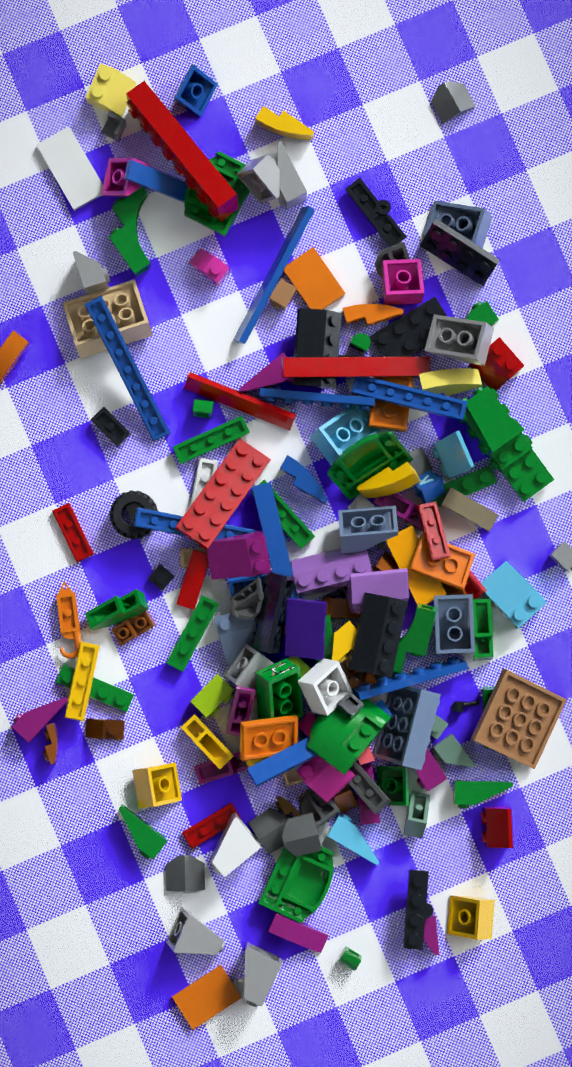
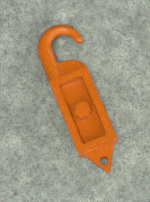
M63 582L58 595H56L60 631L64 638L74 639L75 650L72 653H66L63 647L59 649L63 657L73 659L78 656L80 643L82 642L76 593H73L66 582Z

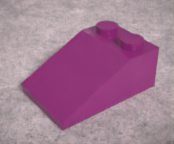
M262 531L214 540L208 550H206L212 580L251 577L271 572L266 539Z

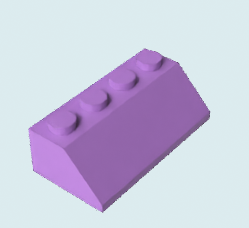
M341 548L291 560L293 577H295V585L299 597L348 586L350 574L373 572L367 549L362 552L342 553Z

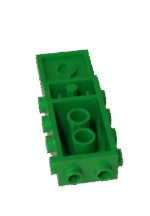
M481 386L473 392L474 396L469 400L466 397L462 399L468 401L464 419L459 422L466 425L468 428L466 430L467 433L479 443L478 448L484 455L487 454L490 459L489 463L494 470L502 473L521 501L525 502L555 479L533 451L531 446L533 444L532 440L527 434L523 435L524 428L516 419L510 417L508 407L504 403L501 404L499 402L497 392L488 386L484 389Z

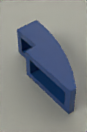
M287 455L280 470L295 478L292 486L326 505L328 499L317 480L304 466Z

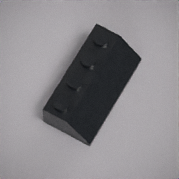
M299 308L297 311L294 357H338L342 313L330 310ZM337 377L292 378V385L319 390L336 389Z
M269 572L265 576L264 586L266 588L261 612L256 617V624L258 626L256 632L252 635L251 641L254 643V649L269 654L280 652L286 623L287 599L292 596L295 577L275 572Z
M365 592L348 669L392 678L408 601Z

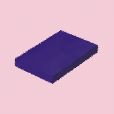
M295 598L287 599L285 656L324 659L327 602Z

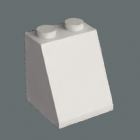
M236 813L231 815L211 855V867L218 875L222 874L224 877L261 848L258 839Z

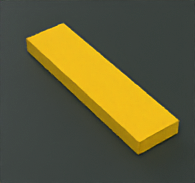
M80 643L65 718L79 721L85 720L100 645Z

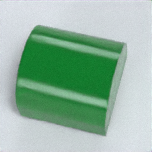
M364 333L354 335L350 342L351 347L364 354H367L371 344L370 338Z
M194 399L193 416L212 418L214 401Z
M345 946L338 958V962L353 971L358 968L362 960V956L347 946Z

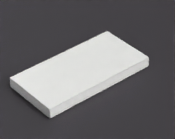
M69 126L36 144L74 211L102 196L103 184Z

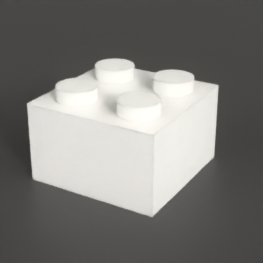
M323 659L298 680V684L313 713L328 716L337 708V703L347 693H353L339 661Z

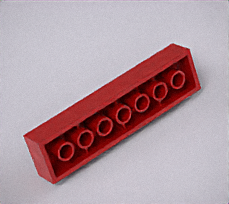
M143 81L127 92L126 104L129 107L128 112L133 119L137 118L143 132H148L151 135L152 143L163 150L164 158L167 161H172L174 164L173 168L179 176L182 174L185 177L186 185L191 190L194 189L197 192L196 196L202 204L206 203L213 218L217 217L221 222L239 209L236 192L148 84Z

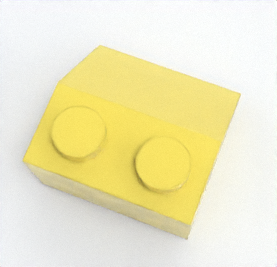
M100 63L85 97L87 104L123 117L127 108L126 93L136 87L137 82L119 70Z

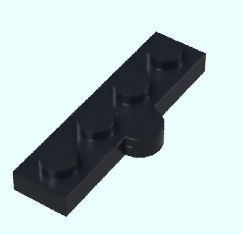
M358 178L345 188V192L389 247L401 243L407 238L392 217L388 215L391 209L390 203L387 200L378 201L361 178Z
M409 869L403 948L423 950L425 918L431 917L434 912L432 905L427 902L429 871Z

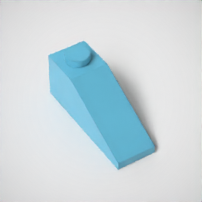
M345 814L343 816L338 815L327 836L378 866L379 860L356 825L352 823L354 819Z

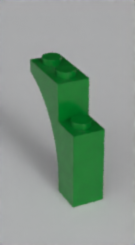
M143 186L124 199L121 197L113 203L112 210L123 227L115 228L109 236L110 241L136 277L152 267L142 251L137 235L139 212L148 197V193Z
M418 603L410 628L400 638L393 674L402 673L407 652H411L410 654L416 657L426 656L437 607Z

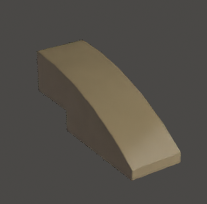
M453 488L448 489L440 504L489 532L499 516Z

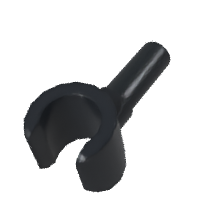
M342 587L334 593L325 595L324 598H334L341 595L345 599L347 598V587Z
M479 700L469 702L455 701L452 711L463 712L464 706L480 705Z

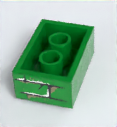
M287 658L255 672L258 720L296 715L298 719L303 717L302 690L298 684V680L301 679V669Z

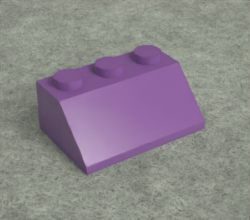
M407 568L350 574L346 591L350 614H360L365 592L408 601L409 584Z

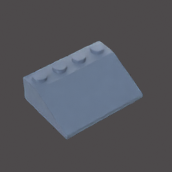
M411 686L389 692L386 706L392 714V719L378 734L373 757L401 766L422 770L441 694Z

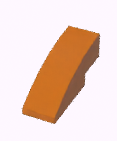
M359 304L342 308L346 325L364 320L366 327L401 317L404 314L403 309L382 304Z
M14 330L0 347V384L30 345L26 339Z

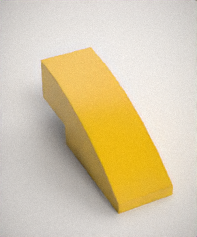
M263 106L255 117L256 124L278 135L312 140L315 135L313 130L284 110L278 116Z
M406 462L394 471L388 466L359 485L357 489L365 498H377L401 492L419 483L421 480L415 469Z
M194 714L181 727L219 769L234 757L197 715Z

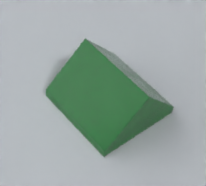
M401 765L377 766V785L391 800L388 805L409 806L408 767Z

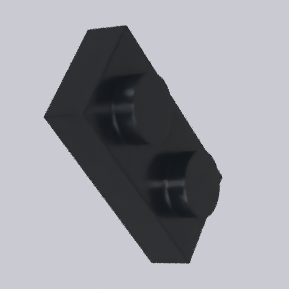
M105 407L90 419L117 447L131 435Z

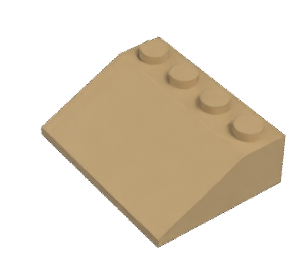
M135 279L63 302L80 359L107 351L84 305L101 295L126 344L153 336Z

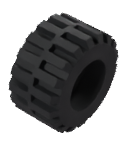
M129 490V492L121 493L122 495L117 496L111 505L109 513L113 528L123 537L134 540L150 535L154 530L128 525L123 519V512L130 504H139L144 509L158 511L153 499L146 493L138 490Z

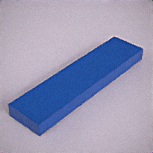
M128 160L124 175L125 180L185 203L184 199L188 187L185 181L133 160Z

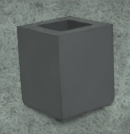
M108 112V119L101 133L119 142L127 126L126 120Z

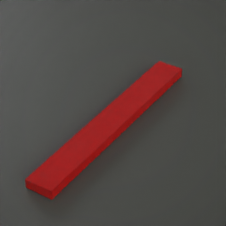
M430 357L281 358L282 378L414 377L431 371Z

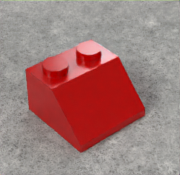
M500 337L490 345L485 366L469 364L472 369L479 370L481 380L490 389L493 388L495 391L525 366Z
M507 806L484 807V812H481V823H485V831H482V843H486L488 848H513L511 808Z

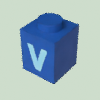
M431 470L419 476L421 481L413 485L416 496L425 504L445 493L442 477L439 474L436 475Z

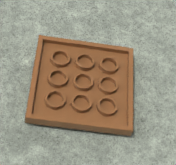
M503 668L471 739L535 769L567 699Z

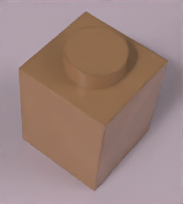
M280 279L269 298L271 306L279 311L281 309L286 311L297 292V288Z

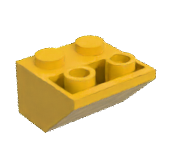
M350 621L333 633L331 660L339 661V663L348 658L346 653L353 649L357 629Z

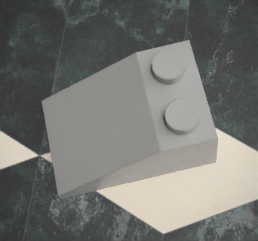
M280 141L277 143V164L280 169L279 197L277 200L281 207L284 206L288 210L307 200V190Z
M434 314L424 351L466 363L485 366L494 328L487 322Z

